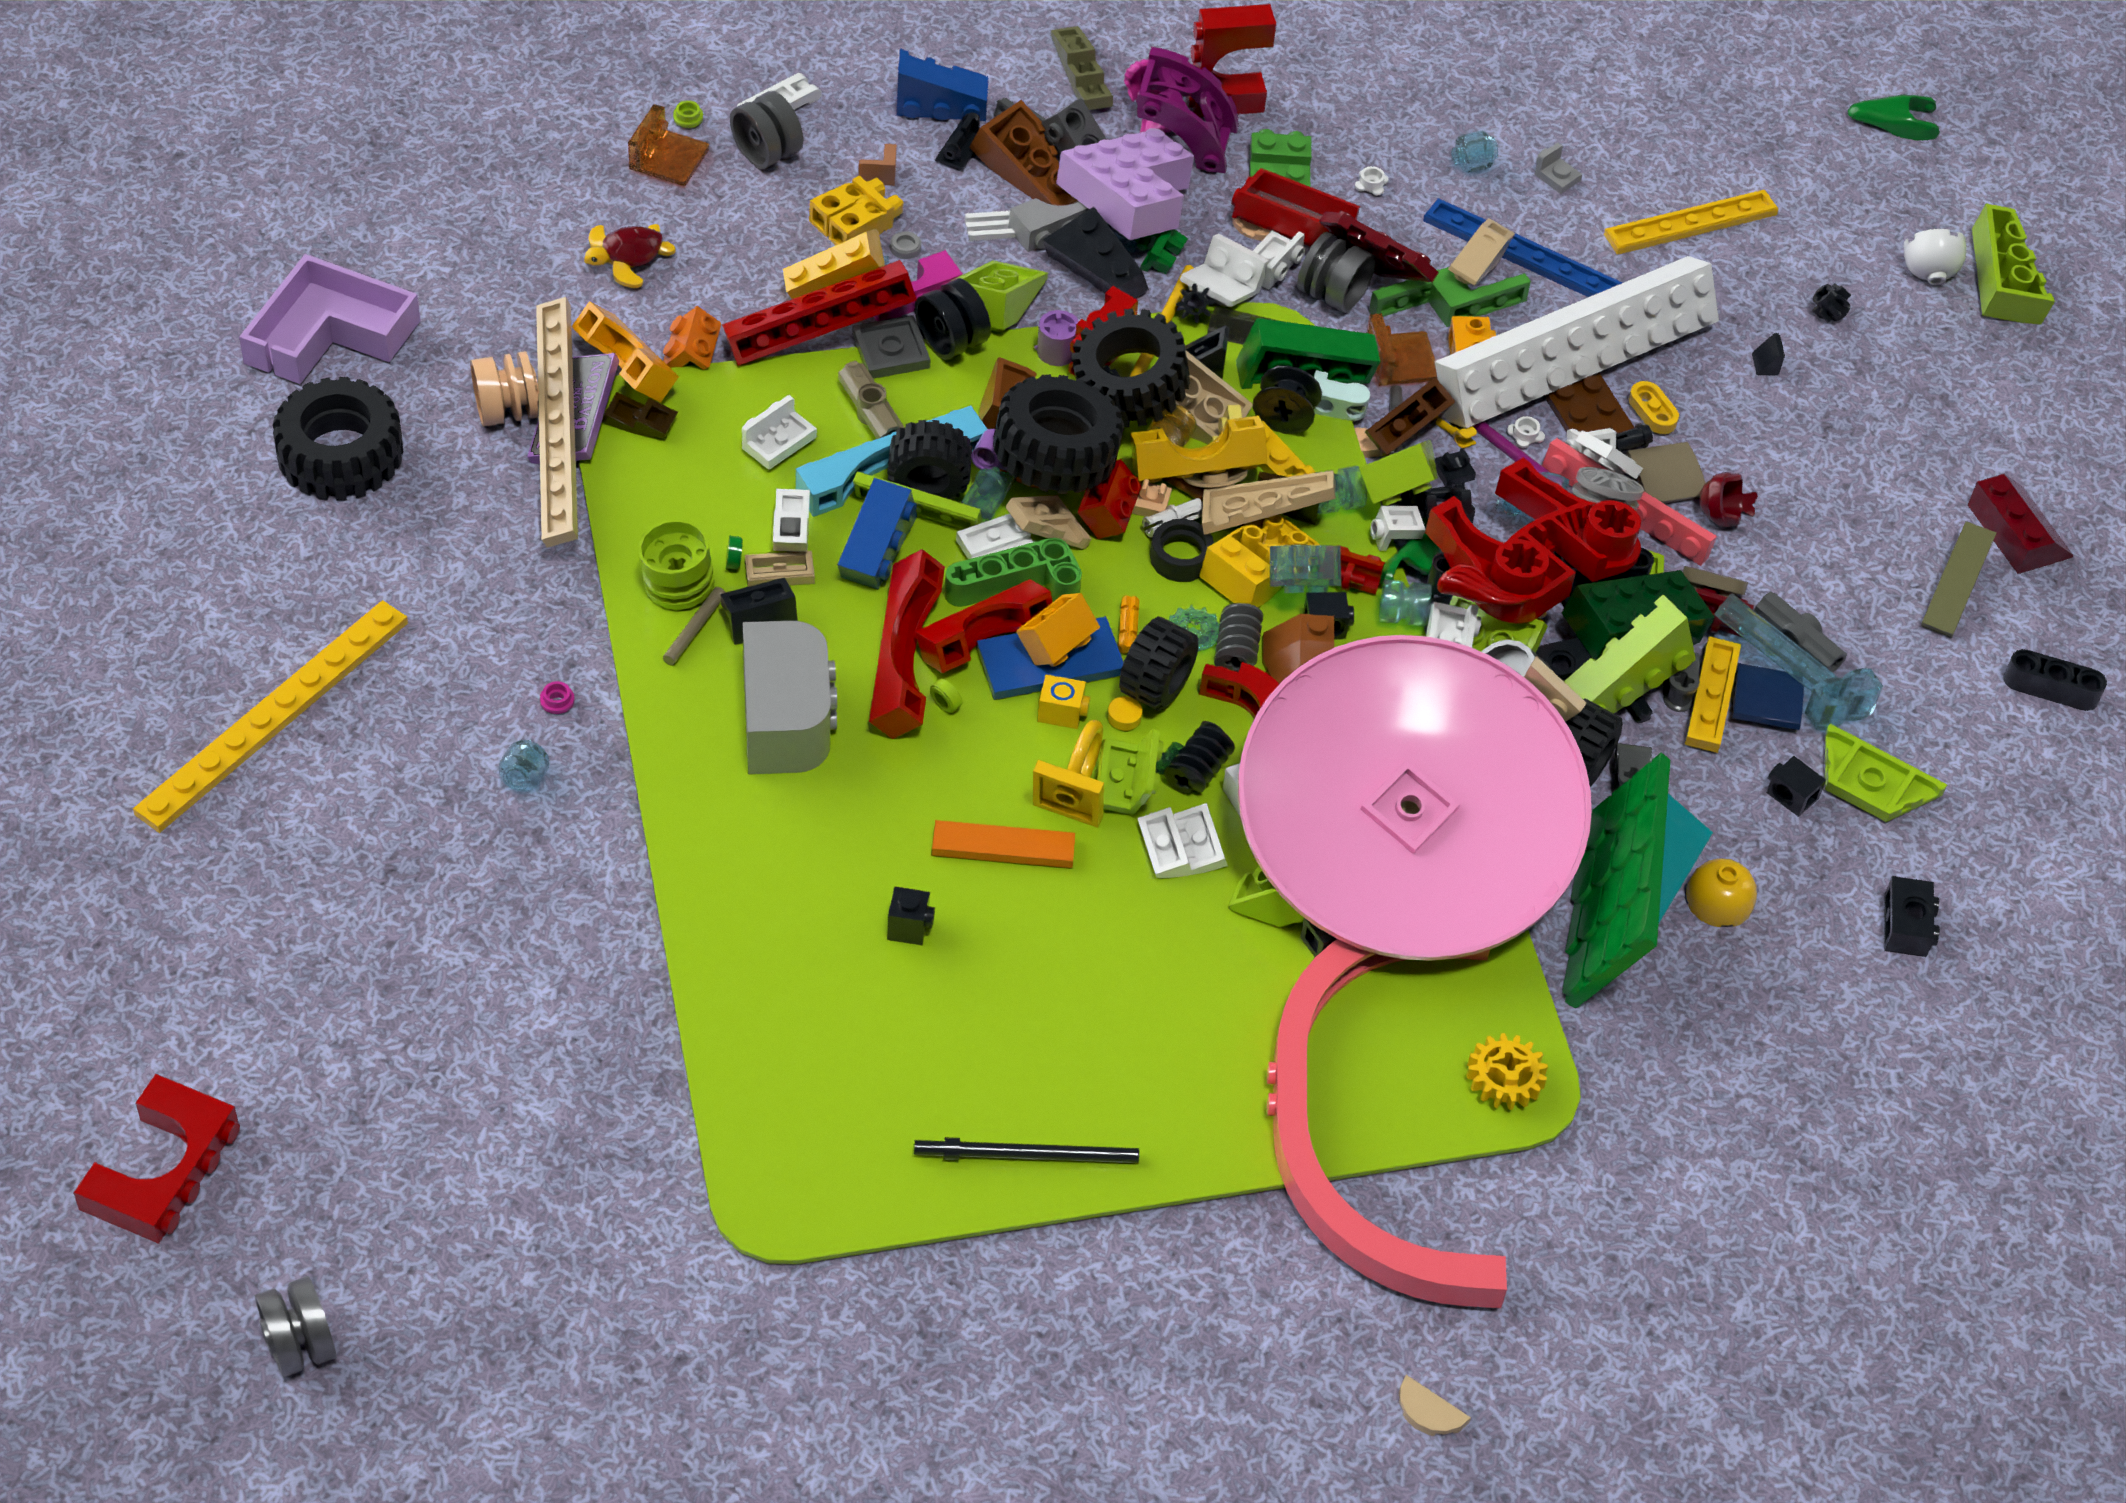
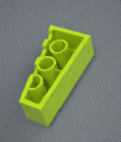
M1986 203L1972 227L1982 316L2042 325L2055 300L2052 293H2047L2044 287L2046 279L2043 273H2038L2034 264L2036 256L2033 250L2026 246L2027 236L2018 215L2013 208Z

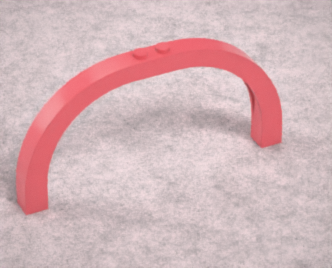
M1337 939L1312 960L1292 988L1279 1026L1274 1062L1268 1063L1267 1084H1274V1094L1268 1093L1267 1116H1273L1275 1154L1287 1193L1300 1216L1322 1243L1347 1265L1364 1276L1392 1290L1427 1301L1458 1306L1501 1308L1507 1292L1506 1256L1439 1251L1407 1242L1383 1231L1355 1211L1338 1194L1317 1160L1311 1143L1307 1118V1042L1312 1026L1330 999L1354 979L1381 966L1408 960L1372 953ZM1490 949L1454 959L1487 961Z

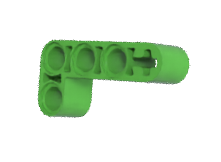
M1048 538L950 565L946 570L945 599L953 606H968L1031 579L1050 590L1054 602L1061 595L1080 593L1082 572L1069 545L1062 539Z

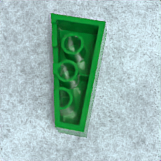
M1256 318L1236 359L1241 389H1251L1253 384L1261 383V377L1264 373L1276 366L1300 368L1313 377L1315 376V371L1318 370L1327 372L1328 380L1346 384L1370 383L1381 363L1375 334Z

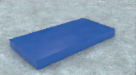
M1107 617L1096 618L1100 628L1090 635L1092 639L1079 648H1073L1067 653L1068 658L1054 667H1051L1049 664L1034 665L1017 633L977 640L976 649L994 700L1042 691L1046 674L1085 682L1120 676L1124 662Z

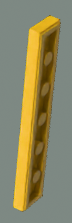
M1764 189L1605 228L1604 236L1616 254L1619 255L1776 216L1779 209Z

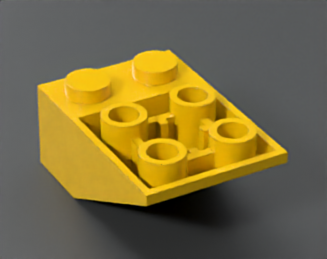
M1278 514L1246 523L1207 547L1199 577L1234 604L1245 603L1258 608L1269 601L1319 549L1320 544L1282 515Z

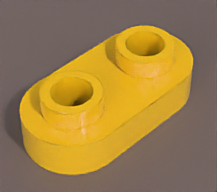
M1649 381L1635 383L1629 395V403L1645 424L1649 425L1651 431L1658 434L1673 432L1679 419V412L1656 384Z

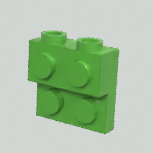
M1262 129L1258 133L1252 132L1249 176L1252 177L1260 168H1263L1310 187L1311 136H1304L1299 131H1292L1288 135L1274 134L1269 129Z

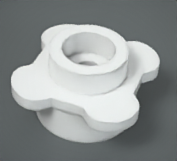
M1373 166L1366 167L1360 171V180L1355 183V188L1361 192H1371L1375 196L1382 195L1384 193L1383 186L1388 183L1387 175L1380 168Z
M1520 417L1516 420L1515 425L1510 424L1507 428V433L1516 439L1517 446L1521 448H1528L1529 444L1534 442L1541 443L1545 438V434L1540 431L1539 422L1532 417Z

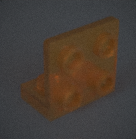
M653 104L628 141L629 169L686 186L709 151V143L668 131V121L665 120V107Z
M1382 313L1369 314L1366 333L1375 334L1381 360L1375 372L1379 386L1429 382L1433 378H1437L1436 360L1427 332L1392 334L1390 326L1385 325Z

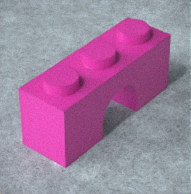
M946 250L918 259L917 280L911 283L916 298L931 290H939L941 285L963 274ZM915 302L876 315L874 318L877 321L902 317V315L914 312Z

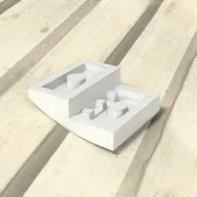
M1207 803L1173 814L1171 807L1138 818L1157 878L1200 874L1228 866Z

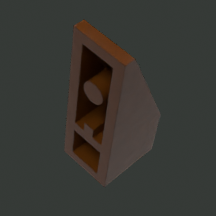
M1435 377L1372 425L1365 433L1386 457L1436 421L1456 401Z

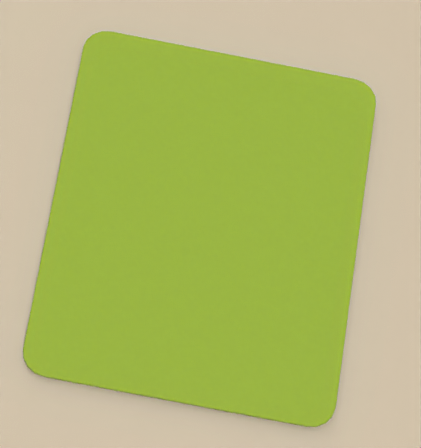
M1255 302L1238 303L1232 307L1221 305L1208 307L1207 309L1212 315L1209 317L1201 313L1198 323L1195 322L1194 315L1191 314L1184 319L1182 318L1186 310H1176L1171 320L1177 325V331H1181L1185 346L1224 325L1230 328L1222 380L1252 404L1254 397L1261 391L1260 383L1253 384L1251 389H1241L1236 359L1256 318L1315 326L1314 323L1296 310L1274 303ZM1194 308L1195 312H1199V308ZM1151 313V318H1154L1157 313ZM1039 326L1008 329L1003 332L991 331V335L986 342L974 348H966L964 353L949 360L938 357L923 339L931 359L929 369L874 378V381L886 389V399L905 427L910 422L916 424L918 420H932L970 405L979 416L980 404L998 357L1031 369L1037 373L1036 379L1041 375L1051 374V377L1065 375L1068 376V379L1076 380V378L1069 373V364L1053 366L1039 358L1037 350L1034 349L1038 342ZM857 347L769 356L761 357L739 366L736 360L710 363V366L705 370L697 365L672 367L671 369L679 378L660 404L677 411L678 414L665 438L642 436L601 422L591 459L579 460L709 1207L720 1235L741 1254L767 1264H802L1285 1188L1275 1154L1273 1116H1267L1268 1093L1274 1094V1084H1267L1268 1063L1274 1062L1279 1026L1290 992L1302 972L1315 957L1300 938L1303 922L1277 927L1233 912L1228 907L1235 889L1244 874L1250 873L1252 875L1259 866L1246 839L1241 817L1223 791L1225 770L1230 766L1240 763L1244 744L1254 718L1248 711L1236 704L1199 695L1205 664L1215 666L1214 659L1222 610L1227 605L1234 603L1202 578L1189 582H1177L1157 573L1150 559L1152 537L1147 536L1145 530L1156 526V524L1154 523L1143 528L1142 519L1145 516L1131 514L1124 533L1098 539L1077 513L1085 491L1079 493L1068 491L1066 494H1057L1055 490L1041 491L1039 488L1029 487L990 471H983L977 468L971 460L970 482L967 485V490L964 493H960L959 497L953 501L981 509L982 522L1010 514L1005 507L1011 498L1059 496L1092 539L1086 549L1069 545L1082 572L1080 593H1082L1095 618L1107 617L1117 646L1122 598L1126 595L1130 597L1136 596L1140 600L1137 636L1151 620L1158 616L1163 617L1198 636L1197 658L1191 674L1178 696L1166 708L1160 711H1156L1139 702L1142 706L1141 722L1135 729L1128 731L1114 728L1109 723L1107 717L1108 707L1112 700L1122 696L1129 697L1120 691V676L1086 682L1085 696L1091 697L1087 717H1080L1078 729L1037 722L1041 691L994 700L976 646L970 653V661L945 673H941L922 660L917 640L913 669L915 681L920 691L927 697L923 725L892 739L869 722L892 570L888 579L883 580L877 590L841 578L837 565L865 500L857 497L854 490L842 507L815 517L809 511L807 551H812L815 583L789 585L796 598L798 621L814 626L824 635L828 647V661L835 660L836 681L830 682H835V688H837V730H830L829 754L819 766L805 772L748 774L743 643L736 645L732 641L730 620L720 603L675 664L668 665L663 660L664 654L704 601L692 608L682 610L666 609L653 603L646 594L638 545L642 535L651 526L662 521L680 519L693 522L700 526L708 536L715 581L713 589L720 587L725 593L748 587L745 555L790 552L773 551L776 489H796V468L832 456L837 452L857 447L865 442L876 440L869 426L858 419L857 407L838 379L839 371L847 363L857 361L860 364L863 363ZM1129 353L1119 356L1109 366L1110 370L1116 369L1120 377H1129L1141 353ZM1154 355L1147 370L1155 365L1159 357ZM617 375L614 377L605 411L616 392L644 405L650 397L638 392L621 375ZM790 395L794 398V411L817 428V437L768 470L742 449V427L749 419L757 417L769 409L773 403L779 402ZM1253 408L1250 409L1246 417L1255 416ZM1315 414L1314 422L1308 430L1298 434H1284L1273 431L1305 465L1313 467L1316 473L1334 471L1336 499L1319 504L1315 525L1280 514L1320 544L1319 549L1314 553L1318 555V559L1312 567L1304 564L1269 601L1258 607L1263 613V621L1261 623L1262 629L1257 654L1258 658L1254 666L1266 672L1262 663L1263 633L1299 614H1303L1306 593L1346 592L1348 606L1354 607V625L1348 626L1346 639H1334V648L1356 640L1378 636H1426L1401 562L1395 571V575H1393L1394 582L1386 587L1379 584L1376 595L1351 587L1348 591L1341 590V584L1319 578L1325 550L1328 545L1332 547L1340 545L1349 548V551L1363 556H1368L1369 554L1377 556L1383 562L1389 560L1397 552L1393 539H1391L1386 551H1379L1376 540L1371 536V522L1376 518L1381 503L1373 504L1359 467L1367 463L1363 451H1361L1353 422L1351 420ZM1147 418V425L1138 427L1137 421H1130V426L1124 427L1117 460L1122 459L1131 473L1136 476L1133 469L1130 434L1133 432L1163 428L1167 437L1180 447L1193 449L1208 444L1162 426L1152 418ZM1259 466L1254 469H1248L1247 476L1233 485L1257 482L1259 471H1264ZM888 468L872 476L889 481ZM1163 479L1152 483L1156 485L1164 483L1167 487L1172 488L1168 505L1177 506L1195 499ZM917 515L893 564L923 549L945 566L941 594L926 617L922 626L924 628L974 604L958 607L951 605L945 599L947 568L956 562L968 560L956 541L957 531L963 529ZM1202 517L1199 518V519L1193 520V521H1196V522H1198V523H1200V524L1202 525ZM1241 525L1211 533L1214 543L1240 528ZM1030 533V538L1033 542L1048 539L1046 537ZM729 535L743 538L741 563L738 570L726 569ZM1183 541L1172 542L1163 547L1167 554L1179 559H1192L1201 554V551L1196 546ZM1016 632L1002 633L989 638L1015 634ZM1120 653V654H1121V657H1122V659H1123V662H1124V660H1125V658H1126V656H1127V653H1125V654ZM940 678L950 682L962 698L963 704L953 713H948L941 709L931 696L930 687ZM1098 720L1102 723V741L1108 738L1139 745L1152 728L1160 730L1159 740L1163 741L1164 747L1160 761L1156 762L1155 773L1160 775L1157 792L1151 794L1148 798L1147 804L1142 805L1134 815L1103 809V818L1097 828L1033 805V770L1037 761L1041 760L1067 769L1076 742L1089 721ZM1202 721L1215 723L1233 741L1235 745L1233 754L1228 756L1226 763L1221 765L1219 772L1213 774L1212 781L1206 783V788L1203 792L1191 791V793L1184 794L1174 790L1165 779L1164 771L1166 767L1171 764L1173 758L1178 755L1187 740L1193 736V733L1200 727ZM1100 752L1093 773L1090 777L1096 780L1098 775ZM1207 803L1228 866L1200 874L1157 878L1138 818L1171 807L1173 814ZM935 820L1075 833L1073 868L932 856ZM895 886L930 892L929 906L935 907V917L932 929L926 928L923 946L887 940L888 914ZM1526 930L1510 941L1490 949L1487 961L1470 959L1404 960L1373 969L1354 979L1330 999L1315 1020L1308 1036V1130L1317 1160L1329 1181L1529 1150L1554 1141L1572 1124L1581 1099L1578 1072L1529 930ZM1501 1033H1505L1507 1039L1513 1041L1514 1037L1519 1035L1520 1044L1525 1045L1531 1041L1534 1043L1532 1052L1543 1053L1541 1063L1548 1065L1545 1075L1547 1080L1544 1089L1540 1091L1539 1098L1537 1100L1530 1098L1527 1107H1523L1519 1102H1515L1513 1110H1509L1507 1103L1501 1102L1500 1106L1495 1108L1494 1099L1489 1098L1483 1102L1480 1100L1483 1091L1471 1090L1473 1080L1467 1079L1466 1076L1469 1068L1467 1066L1470 1054L1474 1053L1477 1043L1485 1045L1487 1036H1491L1495 1041H1499ZM945 1137L960 1138L962 1142L1139 1148V1163L959 1157V1160H944V1156L914 1155V1140L944 1141Z

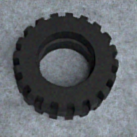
M1051 374L1041 375L1037 379L1033 376L1026 378L1022 383H1017L1003 396L993 436V448L1003 468L1007 467L1008 473L1014 478L1019 477L1023 484L1030 487L1031 485L1037 486L1039 490L1045 492L1055 490L1057 494H1066L1068 491L1079 493L1085 491L1087 487L1092 489L1098 486L1111 475L1112 470L1115 468L1120 448L1124 422L1114 401L1108 395L1104 396L1102 390L1095 385L1091 387L1086 385L1084 380L1078 378L1077 380L1068 379V376L1065 375L1051 377Z
M330 377L323 378L319 383L313 384V382L303 385L301 391L296 389L287 397L288 401L284 400L273 420V437L277 460L282 475L286 476L287 481L293 487L299 485L301 492L309 496L312 492H315L318 499L328 500L329 496H336L337 501L347 500L346 496L352 494L359 498L366 495L365 490L371 488L374 492L383 486L382 480L389 481L395 475L394 468L398 469L400 467L403 441L399 413L392 399L386 394L384 395V391L372 385L369 387L366 381L357 379L356 382L350 381L349 377H339V380H330ZM337 430H350L362 434L357 440L344 445L330 446L314 441L323 434Z

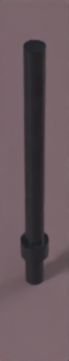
M945 1137L944 1141L914 1140V1155L944 1156V1160H959V1157L1139 1163V1148L962 1142L960 1138Z

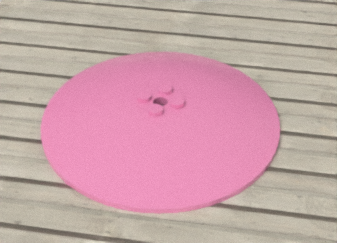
M1391 635L1356 640L1328 650L1298 667L1277 686L1258 711L1244 744L1238 773V802L1246 839L1266 878L1281 897L1309 922L1336 939L1362 950L1394 958L1428 961L1454 959L1495 948L1516 938L1544 917L1563 896L1578 870L1590 833L1592 809L1587 769L1576 740L1560 713L1531 682L1508 665L1469 646L1438 638ZM1412 801L1419 807V812L1408 814L1401 808V803Z

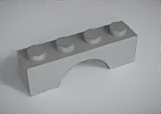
M1035 198L1010 208L1008 229L1012 228L1015 231V238L1027 252L1037 248L1043 249L1045 246L1042 239L1089 209L1079 201L1070 205L1058 206L1047 204Z

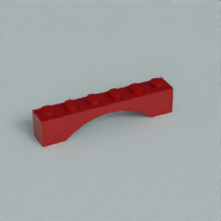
M923 549L894 563L892 567L869 718L871 724L892 739L923 725L927 697L920 691L915 681L913 669L914 653L917 644L915 631L922 628L933 604L941 594L945 566Z

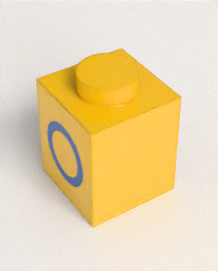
M1046 674L1039 699L1037 722L1078 729L1080 717H1087L1091 697L1085 696L1086 682Z

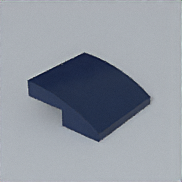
M1737 663L1732 718L1800 730L1804 698V675Z

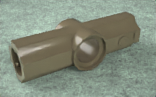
M857 361L847 363L839 371L838 379L857 407L858 419L869 426L876 439L890 435L900 427L905 428L886 399V389L874 381L863 363L860 364Z

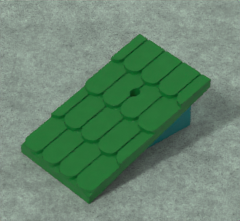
M1662 752L1592 810L1590 833L1585 853L1574 878L1571 894L1574 907L1565 952L1569 954L1562 991L1566 995L1565 1003L1574 1008H1578L1657 947L1659 923L1713 834L1708 827L1668 793L1671 760Z

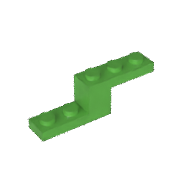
M1449 267L1437 270L1439 273L1433 283L1405 280L1372 291L1369 312L1374 319H1378L1429 302L1445 326L1449 327L1452 316L1479 317L1526 302L1531 281L1524 273L1471 290L1467 284L1457 280L1454 277V273L1449 271Z

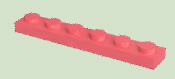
M1558 438L1550 443L1542 464L1554 476L1572 487L1575 483H1578L1576 475L1582 467L1608 470ZM1643 492L1642 498L1637 500L1639 507L1636 511L1641 518L1640 529L1701 566L1709 558L1717 536L1648 493Z

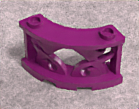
M1151 47L1146 71L1137 95V117L1161 124L1177 134L1194 155L1197 169L1225 174L1227 170L1225 152L1230 134H1237L1239 127L1237 109L1232 97L1227 96L1221 88L1222 82L1205 67L1201 70L1189 63V58L1163 48ZM1153 78L1159 79V81L1152 82ZM1150 90L1163 91L1158 95L1149 93ZM1182 96H1191L1202 109L1206 121H1203L1188 109Z

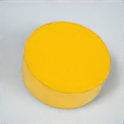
M1122 696L1115 698L1108 707V721L1114 728L1128 731L1135 729L1142 719V706L1131 697Z

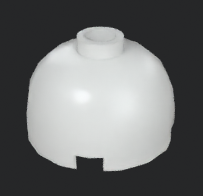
M1930 229L1914 234L1913 241L1909 242L1908 238L1904 241L1906 266L1914 276L1922 280H1928L1929 284L1938 285L1945 283L1947 279L1953 277L1962 269L1966 258V238L1960 232H1958V237L1950 235L1949 229Z

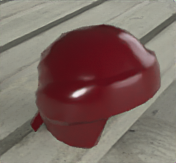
M1722 472L1714 475L1712 479L1703 485L1700 492L1701 511L1718 526H1738L1742 512L1752 517L1755 515V508L1752 504L1756 502L1758 494L1757 492L1742 493L1743 480L1741 474Z

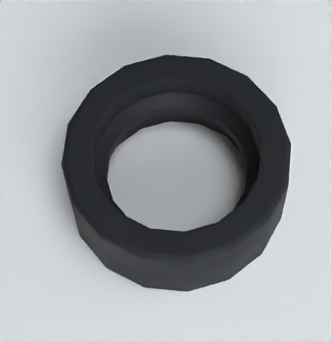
M1172 519L1162 523L1155 530L1152 537L1150 549L1151 564L1157 573L1169 580L1177 582L1196 580L1200 578L1199 575L1207 547L1214 544L1213 536L1211 533L1204 535L1202 525L1196 521ZM1183 541L1196 546L1201 551V554L1192 559H1179L1167 554L1163 547L1172 542Z

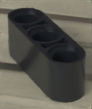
M2025 649L2017 650L2013 653L2003 676L2005 684L2015 691L2084 711L2093 710L2097 707L2107 686V679L2100 671Z

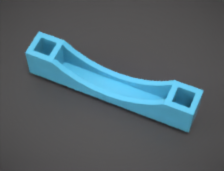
M971 405L932 419L939 420V423L942 424L947 422L952 424L954 429L959 428L964 432L963 436H968L970 439L972 452L982 434L988 430ZM896 431L882 438L865 442L857 447L837 452L832 456L796 468V489L810 490L809 511L813 517L844 505L849 495L855 490L853 480L857 471L872 476L888 468L891 439L893 435H896Z

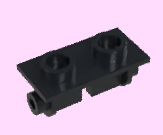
M971 112L964 115L962 122H959L935 158V161L960 170L964 169L974 154L969 146L980 129V118L976 113Z

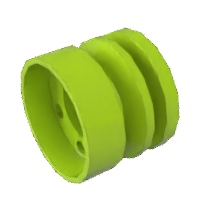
M673 519L651 526L642 535L638 545L639 558L646 594L651 601L662 608L672 610L689 609L702 603L710 595L715 584L708 536L703 529L691 521Z

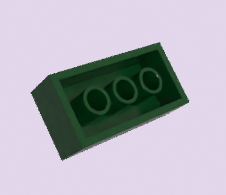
M1681 570L1577 585L1562 611V615L1595 660L1602 656L1606 648L1605 645L1614 637L1620 640L1634 628L1631 622L1640 614L1646 617L1656 609L1657 606L1654 602L1662 595L1669 599L1687 617L1693 645L1700 643L1715 618Z

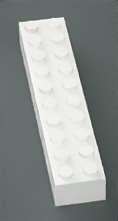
M1690 256L1684 257L1435 361L1438 381L1456 401L1444 413L1445 419L1463 428H1469L1718 322L1711 263Z

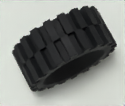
M1124 309V316L1117 317L1116 311L1107 314L1108 320L1105 322L1100 318L1092 322V331L1086 327L1080 333L1082 341L1076 339L1074 343L1075 353H1072V363L1076 380L1077 378L1084 380L1086 385L1091 387L1095 385L1102 390L1104 396L1108 395L1114 401L1115 406L1118 407L1122 415L1124 427H1129L1130 421H1137L1138 427L1147 425V418L1153 417L1154 421L1157 422L1163 419L1162 411L1166 410L1171 414L1177 409L1175 400L1183 402L1185 399V389L1189 390L1190 373L1184 338L1181 331H1177L1176 324L1172 321L1166 324L1165 316L1159 313L1154 318H1151L1150 310L1142 309L1140 315H1134L1133 309ZM1147 353L1159 357L1155 365L1149 370L1132 377L1114 376L1102 369L1106 363L1124 354Z

